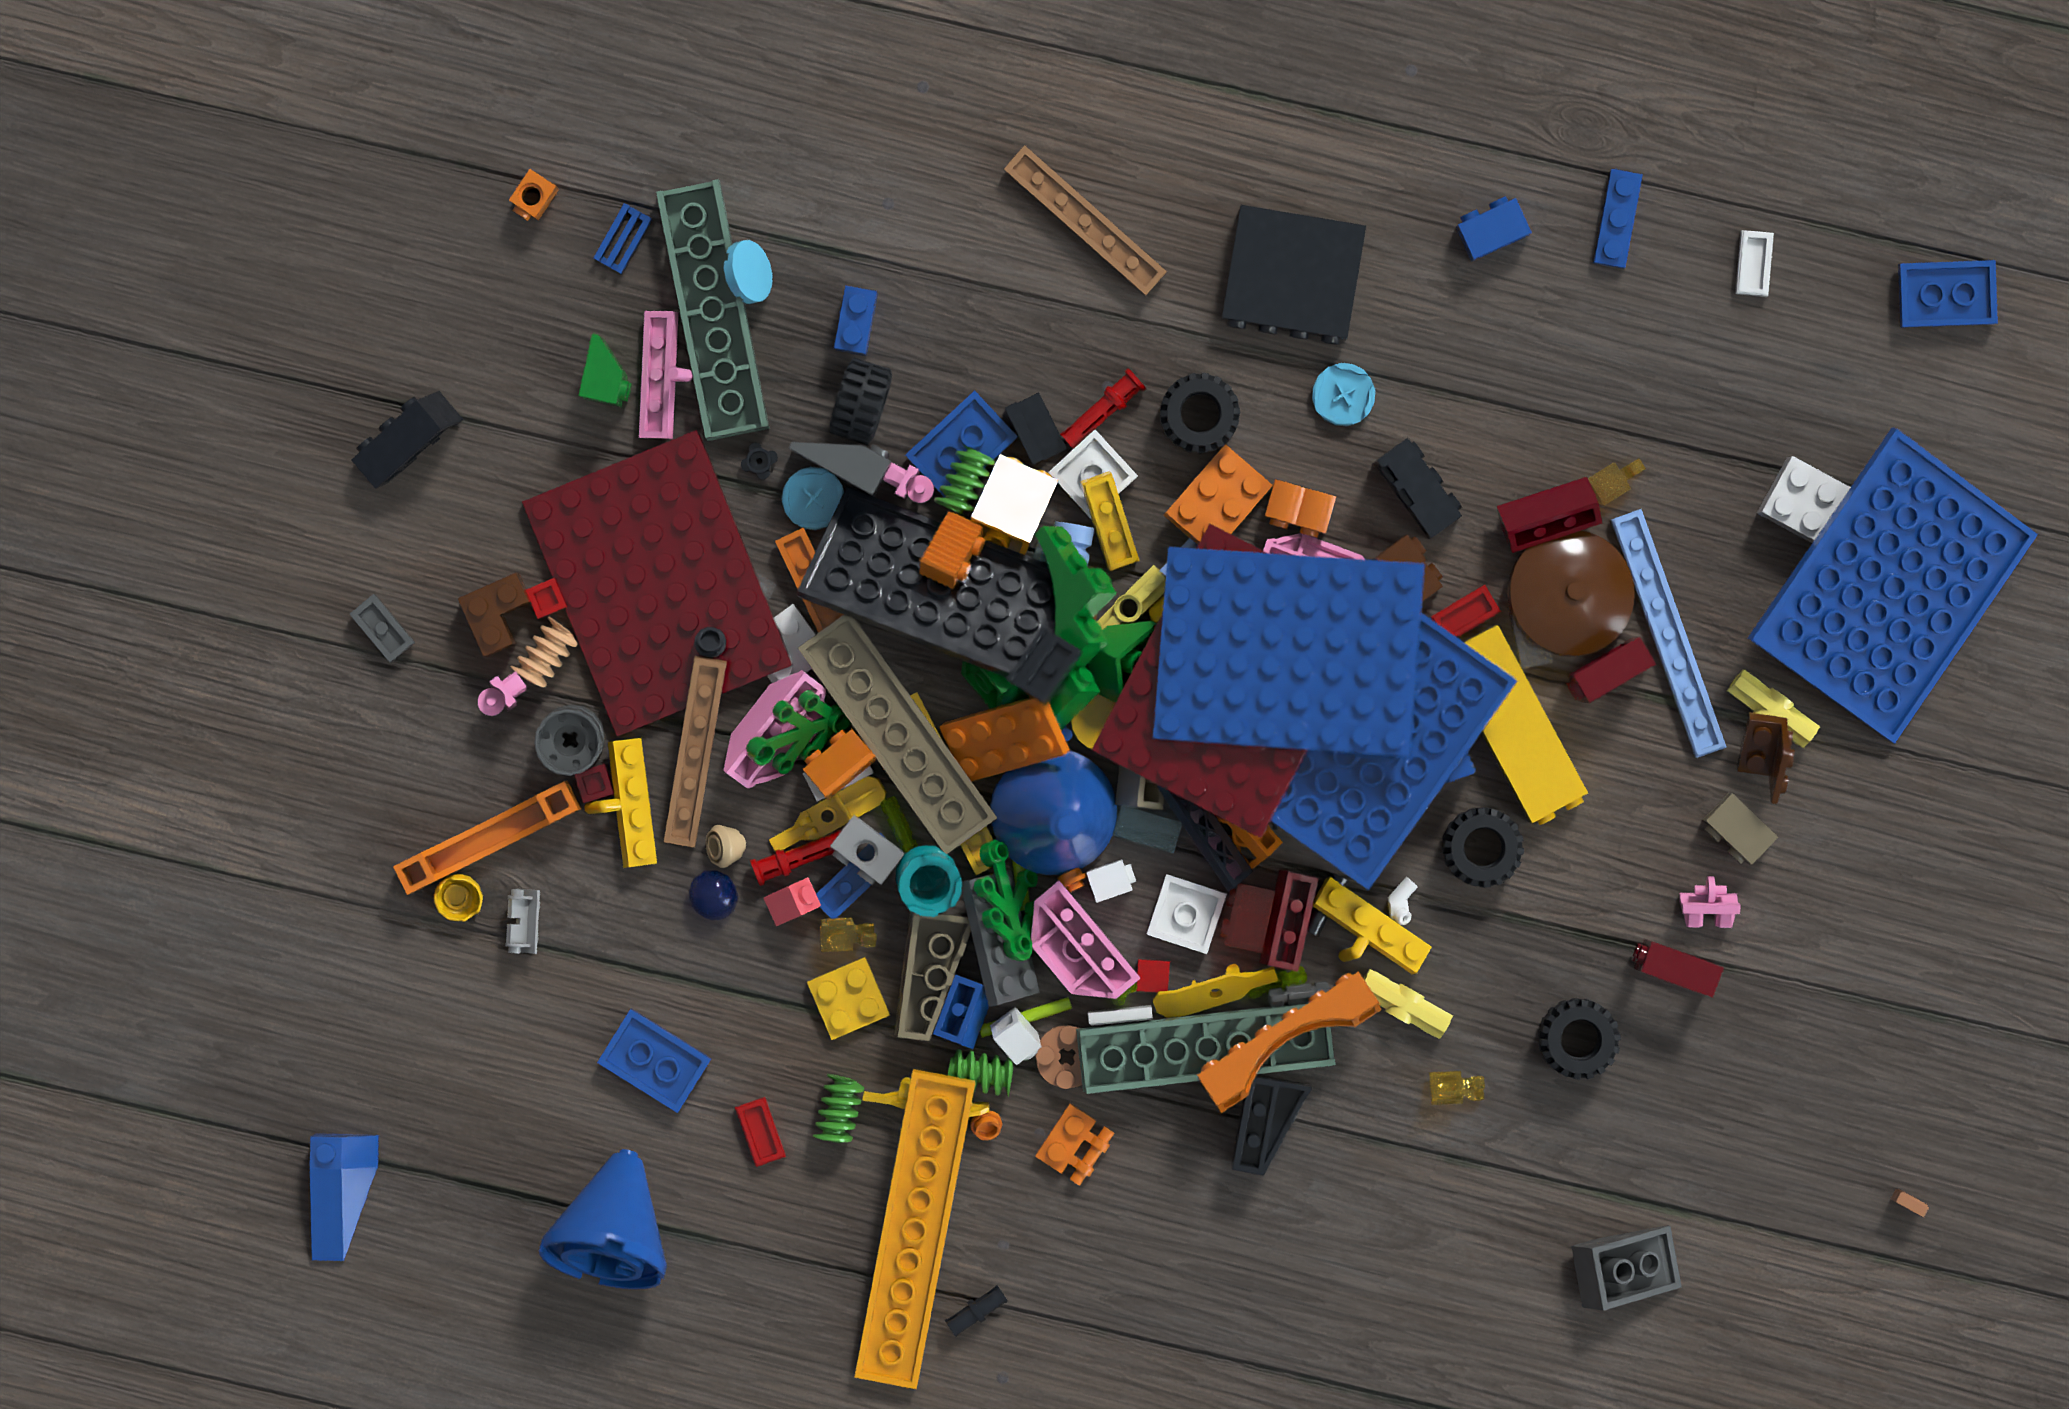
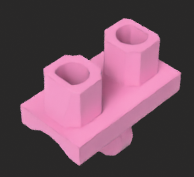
M891 463L883 478L886 483L897 488L895 494L903 499H906L908 495L914 502L924 503L934 493L932 481L926 476L919 475V469L911 465L905 470Z
M516 671L503 681L496 676L490 681L491 688L483 690L479 695L478 707L482 713L488 716L500 714L504 707L510 711L516 706L515 698L525 692L527 686Z
M1707 876L1706 885H1695L1694 893H1680L1679 903L1684 914L1686 927L1699 928L1703 926V914H1715V926L1719 928H1732L1735 914H1740L1741 905L1738 903L1737 893H1727V886H1715L1714 876Z

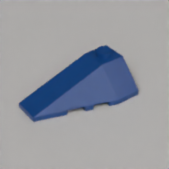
M316 1133L310 1137L312 1260H345L370 1186L378 1169L379 1135Z

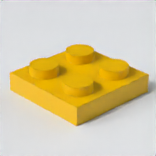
M866 957L807 981L831 1040L890 1016Z

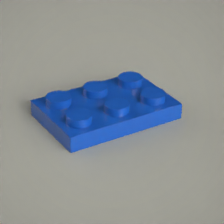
M1996 260L1898 264L1900 328L1998 324Z
M974 390L905 456L924 476L932 481L934 487L945 498L946 496L939 488L940 486H951L945 479L946 474H956L950 467L951 462H962L955 455L956 451H967L964 447L967 446L994 460L1018 436Z
M631 1008L597 1063L678 1113L712 1058Z

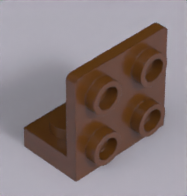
M1749 712L1737 762V772L1769 776L1771 804H1778L1780 793L1785 794L1787 790L1788 775H1785L1786 768H1792L1794 761V749H1791L1793 731H1788V722L1785 717Z

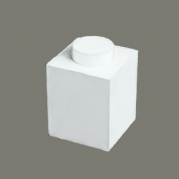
M1122 859L1086 871L1096 902L1132 891L1131 883L1136 882L1131 864L1124 866Z
M1016 1007L990 1025L993 1039L1016 1065L1023 1060H1029L1034 1057L1038 1049L1041 1048L1038 1032Z

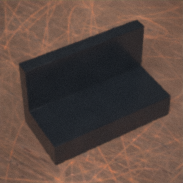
M1039 392L1018 403L1015 402L1005 407V411L1033 466L1067 449Z

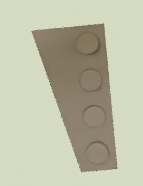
M910 911L894 1029L895 1036L924 1041L930 1040L943 1007L944 999L952 984L955 971L961 956H963L971 933L968 916L938 913V916L927 917Z

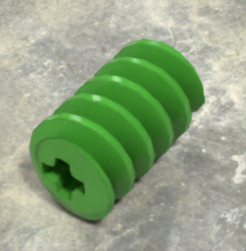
M964 446L967 451H956L955 453L962 462H951L950 467L956 474L945 475V479L951 486H940L939 488L946 497H935L934 499L937 504L965 516L962 513L963 511L974 510L968 499L978 500L980 497L973 488H984L985 486L978 477H989L990 475L983 467L984 464H995L991 457L967 446Z
M957 1049L954 1056L950 1058L948 1076L976 1081L974 1091L978 1084H981L984 1094H987L992 1085L994 1086L995 1095L999 1096L1005 1087L1009 1097L1013 1062L1007 1057L1004 1064L1001 1065L999 1055H995L991 1063H988L986 1053H982L979 1060L976 1061L974 1051H970L966 1059H963L961 1049Z
M827 1074V1077L832 1079L834 1084L824 1085V1089L830 1092L831 1096L822 1097L821 1101L829 1107L828 1109L818 1110V1113L825 1117L826 1120L815 1123V1126L823 1130L822 1134H814L813 1137L835 1143L851 1142L853 1136L845 1130L855 1129L856 1124L848 1118L858 1117L859 1114L851 1106L859 1105L862 1101L854 1093L864 1092L865 1087L856 1080Z

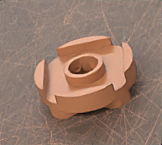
M1071 1025L1056 1026L1048 1030L1041 1037V1048L1036 1053V1062L1040 1074L1048 1083L1063 1089L1082 1085L1076 1029L1080 1027ZM1063 1048L1066 1051L1073 1049L1075 1051L1073 1056L1075 1062L1071 1065L1067 1062L1061 1065L1059 1063V1059L1062 1057L1060 1050Z

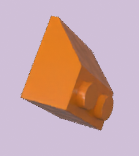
M842 729L829 740L831 746L822 753L818 749L804 761L807 766L803 768V771L827 800L877 761L875 755L852 729L847 733Z

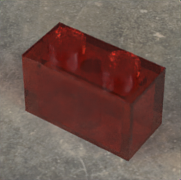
M1239 883L1236 889L1233 888L1229 891L1226 906L1231 907L1229 919L1223 918L1219 937L1225 938L1224 945L1262 953L1275 890Z

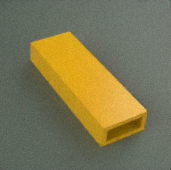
M1495 625L1465 641L1464 643L1518 680L1481 733L1530 823L1537 821L1539 825H1542L1556 817L1554 811L1564 806L1567 810H1570L1583 803L1582 796L1588 794V791L1499 626Z

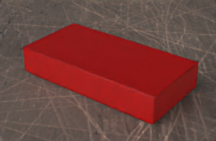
M1483 585L1430 618L1458 638L1500 613L1501 610L1486 585Z
M766 1096L736 1106L735 1109L755 1166L758 1167L786 1157Z

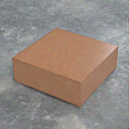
M1900 1189L1895 1190L1891 1197L1893 1201L1922 1217L1925 1216L1929 1209L1927 1204Z

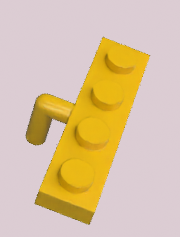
M635 738L608 742L615 799L587 802L584 807L585 812L588 814H598L616 811L623 868L656 864L657 857L642 739Z
M1331 877L1325 879L1314 898L1313 907L1357 936L1352 947L1339 952V959L1343 962L1360 958L1366 947L1370 945L1409 973L1416 974L1432 948Z

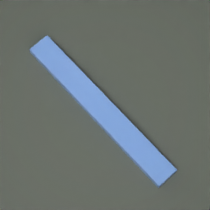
M1642 509L1611 519L1610 521L1624 560L1630 569L1635 591L1695 758L1726 748L1724 738Z

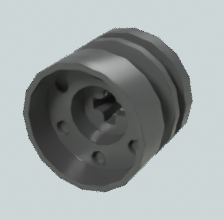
M570 704L556 708L543 719L536 730L534 744L537 756L545 767L556 774L570 776L582 773L594 764L604 748L605 733L603 724L594 712L584 706ZM573 731L578 734L576 741L579 744L571 743L567 745L564 742L567 738L564 732L568 734L573 733Z

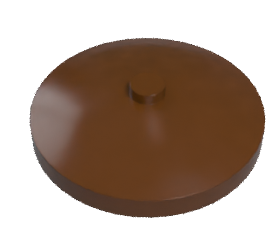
M1581 530L1526 548L1520 554L1511 570L1507 594L1510 612L1515 624L1532 644L1554 655L1577 657L1594 653L1606 647L1620 635L1630 619L1635 592L1630 569L1618 550L1605 539Z

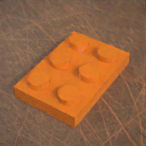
M1225 444L1163 516L1198 545L1209 523L1232 534L1273 485Z

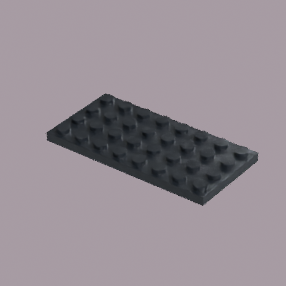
M846 487L797 590L798 597L1006 678L1042 627H1045L1053 634L1055 633L1056 601L1053 579L1047 563L985 540L978 556L972 555L968 562L971 564V568L964 581L958 580L955 587L950 589L948 586H944L942 583H938L936 580L933 581L931 578H927L919 573L920 560L938 531L941 522Z

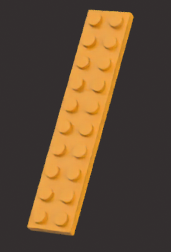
M916 1069L912 1071L854 1378L917 1389L976 1081Z

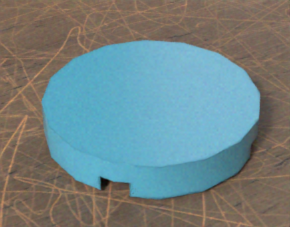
M751 240L733 243L726 252V254L729 253L728 260L724 261L726 282L731 292L736 297L740 296L745 304L761 302L769 296L772 288L773 275L766 253L757 243Z
M1338 363L1326 368L1318 375L1313 385L1312 401L1316 412L1325 421L1335 426H1350L1359 423L1370 413L1375 403V388L1371 378L1362 368L1353 364Z
M808 467L801 469L789 478L783 488L782 503L784 511L793 523L802 528L804 527V529L819 530L826 528L840 502L844 490L837 477L824 468Z

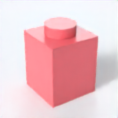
M808 877L764 897V901L776 926L821 906Z

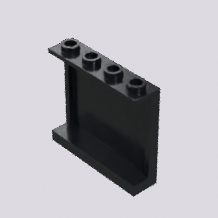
M1241 205L1221 320L1227 321L1228 327L1246 329V324L1259 326L1258 332L1276 335L1277 330L1290 331L1289 337L1308 340L1309 335L1320 336L1321 342L1339 345L1340 340L1346 341L1348 339L1366 225Z

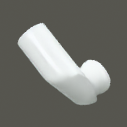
M1408 877L1388 897L1389 916L1399 925H1406L1410 922L1411 913L1409 912L1407 899L1418 888Z

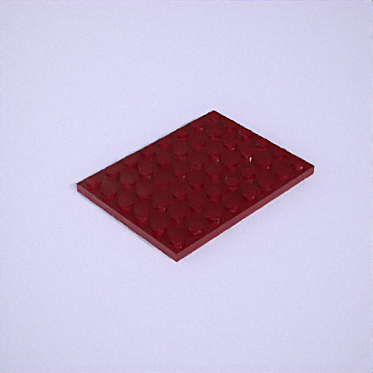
M698 430L522 501L551 575L556 579L567 607L565 610L617 736L686 709L695 656L702 657L695 649L694 640L696 634L703 628L715 627L721 630L726 637L724 652L720 656L712 658L727 661L721 694L793 665Z
M1210 523L1196 548L1267 553ZM1162 613L1091 750L1262 839L1308 750L1154 739Z

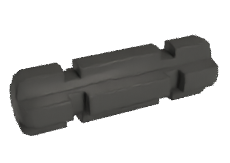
M1325 981L1316 982L1314 986H1311L1310 983L1286 986L1285 990H1282L1281 987L1272 988L1268 991V1001L1271 1007L1284 1006L1285 1002H1287V1005L1309 1003L1308 1000L1312 995L1322 990L1327 992L1330 988Z

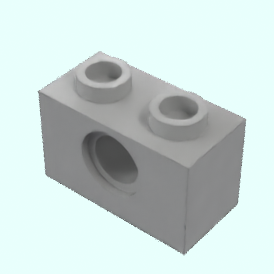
M856 815L852 816L831 844V847L835 849L832 855L846 866L851 861L859 867L860 871L857 874L871 885L875 881L882 884L905 853ZM868 843L874 847L875 855L872 859L864 861L857 856L856 849L860 844Z

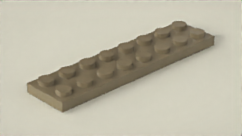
M843 615L798 647V650L944 853L948 854L997 819L992 809L856 619Z

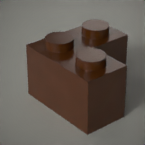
M1408 535L1402 536L1373 558L1375 561L1425 564L1422 602L1443 587L1439 582L1443 576L1433 563L1427 566L1424 562L1426 559L1422 554L1426 552V549L1416 536L1411 539Z
M513 573L458 598L483 657L491 656L516 644L504 615L531 603L520 573Z

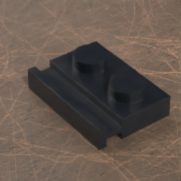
M1042 627L1006 679L1010 684L1015 685L1024 693L1047 706L1081 657L1082 652L1056 634L1049 632L1045 627Z

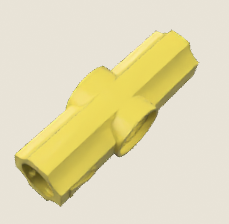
M1155 565L1124 595L1120 596L1115 604L1097 621L1101 625L1102 630L1106 626L1135 623L1165 593L1166 576ZM1127 599L1134 600L1138 606L1137 613L1133 617H1127L1122 612V604Z
M1744 669L1735 677L1727 689V692L1750 708L1753 713L1787 718L1788 731H1793L1792 741L1801 748H1805L1820 728L1819 725L1793 707L1794 703L1774 688H1768Z
M1371 969L1368 970L1363 979L1379 1001L1380 1006L1385 1008L1387 1013L1407 1024H1414L1438 1039L1442 1037L1453 1015L1426 1001L1424 996L1401 983L1398 985L1382 974Z

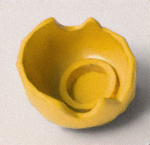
M453 874L443 879L436 886L434 904L438 913L447 920L465 922L481 910L483 895L479 884L470 876Z

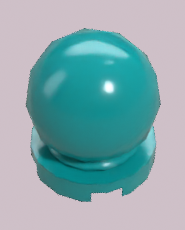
M933 845L917 846L906 852L896 867L895 882L902 901L910 911L920 916L935 917L938 916V913L944 912L956 905L961 895L962 880L955 861L949 854L944 853L942 849Z

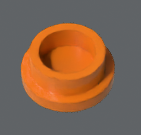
M1075 868L1059 876L1057 879L1072 893L1085 886L1083 880L1088 878L1086 873H1082L1080 868Z
M994 1111L974 1116L970 1122L971 1130L981 1140H992L1000 1133L1002 1127L1001 1117Z

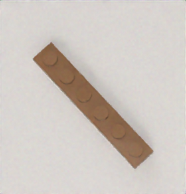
M1025 145L1004 168L1007 174L1145 296L1167 273L1165 269Z
M695 656L664 837L665 843L694 848L696 846L727 661Z

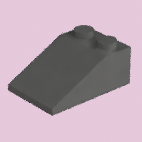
M791 442L789 449L873 497H875L882 485L883 478L892 463L888 460L890 454L872 444L870 449L863 445Z
M1669 1225L1597 1238L1571 1246L1583 1308L1604 1311L1682 1287L1671 1226Z

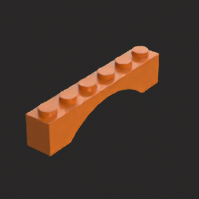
M563 781L501 814L393 866L406 894L409 895L582 808L569 782Z
M1359 971L1353 975L1351 973L1343 975L1335 982L1336 986L1327 992L1322 990L1315 993L1309 998V1003L1299 1010L1296 1007L1287 1011L1281 1017L1282 1021L1272 1027L1271 1025L1262 1027L1255 1033L1254 1039L1246 1044L1240 1042L1228 1050L1229 1055L1219 1061L1217 1059L1211 1060L1201 1068L1202 1072L1197 1076L1220 1113L1248 1096L1252 1082L1261 1066L1274 1051L1287 1041L1302 1033L1318 1028L1333 1026L1356 1027L1381 1011L1379 1001Z

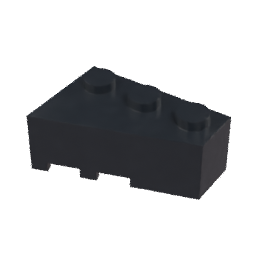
M440 391L418 400L415 397L409 399L400 407V410L403 412L396 419L390 417L378 428L381 433L376 438L369 437L356 448L359 453L352 459V462L375 489L388 484L413 463L417 456L430 444L434 445L440 440L439 436L451 426H457L464 420Z
M1406 438L1373 464L1428 539H1431L1462 516L1458 511L1462 506L1452 493L1447 495L1440 485L1443 483L1442 478L1433 467L1429 469L1423 460L1425 456L1414 441L1411 443L1409 438Z
M1256 1075L1248 1096L1243 1099L1231 1164L1232 1170L1264 1176L1306 1097L1312 1090L1310 1084Z

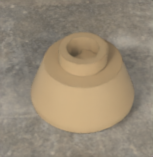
M722 825L713 826L706 837V851L710 861L720 868H726L742 857L746 849L744 836L734 828Z

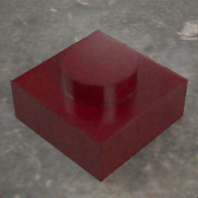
M606 764L574 774L583 803L614 794Z

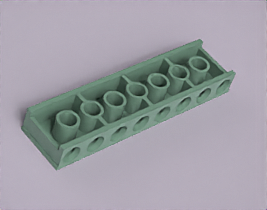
M712 180V182L667 191H657L656 194L705 438L707 441L770 429L745 303L742 302L743 299L740 296L736 297L731 292L725 278L724 261L728 260L729 255L726 252L733 243L720 180Z
M1308 1003L1076 1029L1083 1092L1090 1094L1200 1081L1197 1075L1202 1072L1201 1068L1206 1063L1217 1059V1061L1229 1055L1228 1050L1240 1042L1246 1044L1255 1038V1033L1266 1025L1274 1026L1282 1021L1281 1017L1287 1011L1296 1007L1299 1010ZM1331 1027L1311 1030L1287 1041L1271 1054L1257 1074L1336 1065Z

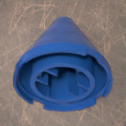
M1070 750L1063 756L1004 773L998 784H996L991 797L990 808L997 817V819L991 822L992 830L996 840L1005 843L1008 847L1009 857L1025 869L1044 875H1062L1075 868L1082 869L1093 862L1104 851L1113 835L1117 820L1115 793L1108 778L1095 763L1083 755Z
M622 1149L619 1153L612 1154L545 1233L541 1241L539 1254L547 1264L560 1272L581 1279L582 1273L600 1278L599 1285L624 1289H647L660 1285L661 1279H664L667 1265L643 1161L638 1158L636 1152Z

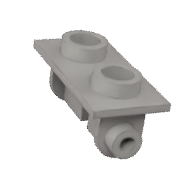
M511 889V895H508L507 918H516V924H507L505 946H508V953L537 954L540 890Z

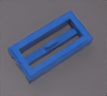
M624 203L596 252L594 259L622 274L653 219ZM627 213L631 214V218L608 259L603 257ZM638 219L642 220L641 226L619 265L615 264L614 261Z

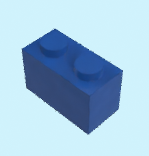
M1505 196L1490 203L1491 210L1479 214L1478 210H1474L1460 217L1462 223L1458 224L1456 229L1471 262L1525 238L1532 233L1516 198L1508 201Z
M845 286L834 345L835 351L867 356L878 297L877 291Z
M955 975L933 1034L973 1049L989 1009L984 985Z

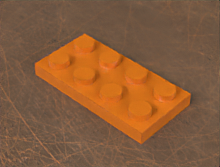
M1032 697L950 720L939 726L950 752L971 781L1060 757L1070 751L1050 704L1048 703L1045 706Z

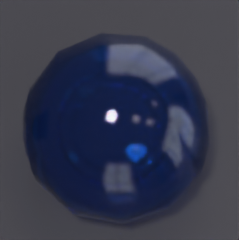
M718 870L702 872L693 879L690 884L689 899L692 907L700 916L714 921L725 919L734 912L739 895L734 882L728 875Z

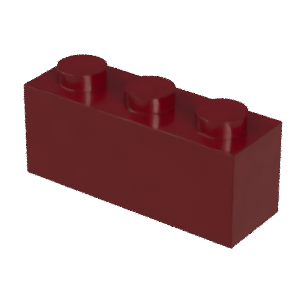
M1587 477L1497 506L1500 525L1512 553L1603 523L1599 502Z
M1279 870L1259 963L1299 971L1318 878Z

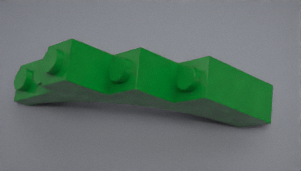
M1042 526L1035 535L1045 553L1053 579L1056 601L1054 634L1082 652L1077 663L1049 701L1057 723L1062 730L1100 692L1094 682L1092 673L1085 666L1109 642L1102 633L1101 625L1093 617L1117 593L1111 585L1110 577L1101 568L1087 567V561L1077 551L1068 531L1059 526Z

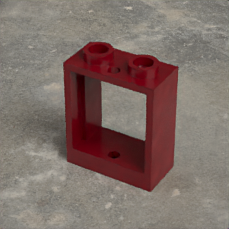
M1632 637L1567 675L1570 682L1566 686L1575 700L1590 703L1656 665L1642 639L1640 637Z
M1644 939L1643 944L1638 943L1636 945L1631 960L1635 962L1634 969L1712 998L1715 995L1724 967Z

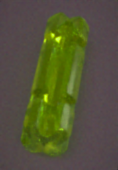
M890 797L883 800L880 806L884 814H887L889 817L887 821L897 842L900 841L901 843L900 849L906 853L917 847L916 840H913L911 837L913 834L905 816L898 809L900 806L897 799Z
M1299 966L1298 972L1291 970L1288 973L1286 971L1276 973L1279 981L1251 989L1247 993L1248 997L1254 999L1261 997L1263 993L1268 995L1269 989L1281 987L1284 990L1286 986H1291L1292 984L1300 985L1306 983L1308 979L1304 967Z

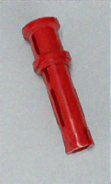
M1127 368L1125 375L1112 387L1107 386L1104 391L1105 395L1060 435L1074 449L1117 409L1124 410L1127 407L1126 403L1139 391L1144 392L1147 388Z
M838 830L835 833L785 852L783 849H777L775 854L760 860L751 859L750 862L759 885L763 886L765 881L780 875L789 876L792 873V869L831 855L835 851L831 844L841 831Z

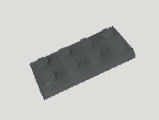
M1010 869L1007 870V874L1013 893L1015 889V883L1013 880L1012 871ZM995 873L962 882V894L989 1007L1040 993L1032 957L1030 956L1029 959L1024 961L1008 958L1003 948L1004 939L992 928L989 929L983 924V912L995 907L984 897L981 898L976 894L974 883L977 879L988 876L993 879L995 891L1000 895ZM1020 911L1018 917L1021 925L1023 918ZM1003 916V923L1008 926L1007 919Z

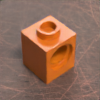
M529 169L509 199L515 205L512 211L527 221L531 216L539 221L559 188ZM536 189L539 190L541 195L539 202L532 206L527 205L524 201L526 192Z

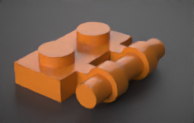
M1069 1103L1035 1157L1061 1174L1069 1163L1076 1168L1070 1180L1080 1186L1086 1176H1091L1094 1171L1093 1165L1101 1153H1106L1110 1147L1108 1142L1114 1135V1132L1104 1126L1099 1135H1095L1090 1130L1095 1124L1096 1119ZM1083 1140H1086L1091 1144V1147L1083 1159H1080L1074 1154Z

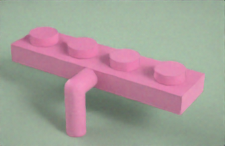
M645 311L639 438L673 439L675 382H689L693 379L691 370L676 367L679 312Z

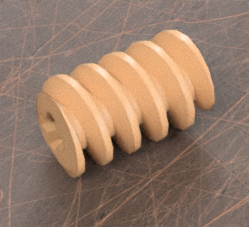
M550 616L548 619L553 625L552 628L543 625L540 627L545 637L533 636L537 647L534 648L526 645L525 649L529 654V658L517 657L522 667L510 666L528 682L540 687H546L547 685L542 677L543 675L548 677L555 675L550 665L562 666L558 655L569 657L570 653L566 645L572 647L578 645L573 634Z

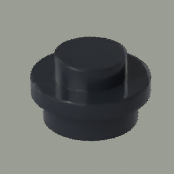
M715 627L703 628L695 636V649L702 657L716 658L726 648V637L721 630Z

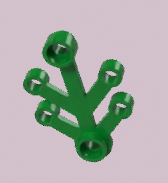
M806 690L799 697V705L808 712L816 711L822 717L810 721L794 711V707L787 701L781 700L777 702L772 710L773 716L781 722H789L796 728L769 739L764 737L752 738L746 746L747 755L759 766L766 765L773 759V768L780 774H787L792 770L798 756L805 761L816 750L819 749L821 751L833 733L837 734L842 729L846 732L850 728L851 722L837 703L830 707L822 702L820 697L812 690ZM819 732L813 743L809 742L812 736ZM793 743L786 753L782 752L774 757L776 749Z
M993 840L982 844L980 847V858L984 865L994 868L1000 895L995 891L993 879L988 876L977 879L974 883V890L979 897H984L995 907L983 912V924L989 929L992 928L1004 939L1003 948L1008 958L1024 961L1029 959L1032 954L1030 935L1032 932L1035 900L1025 904V916L1021 925L1018 915L1028 888L1037 885L1038 877L1035 872L1028 869L1019 871L1016 877L1017 883L1012 893L1005 866V860L1009 856L1008 847L1003 842ZM1003 916L1007 919L1008 926L1003 923Z

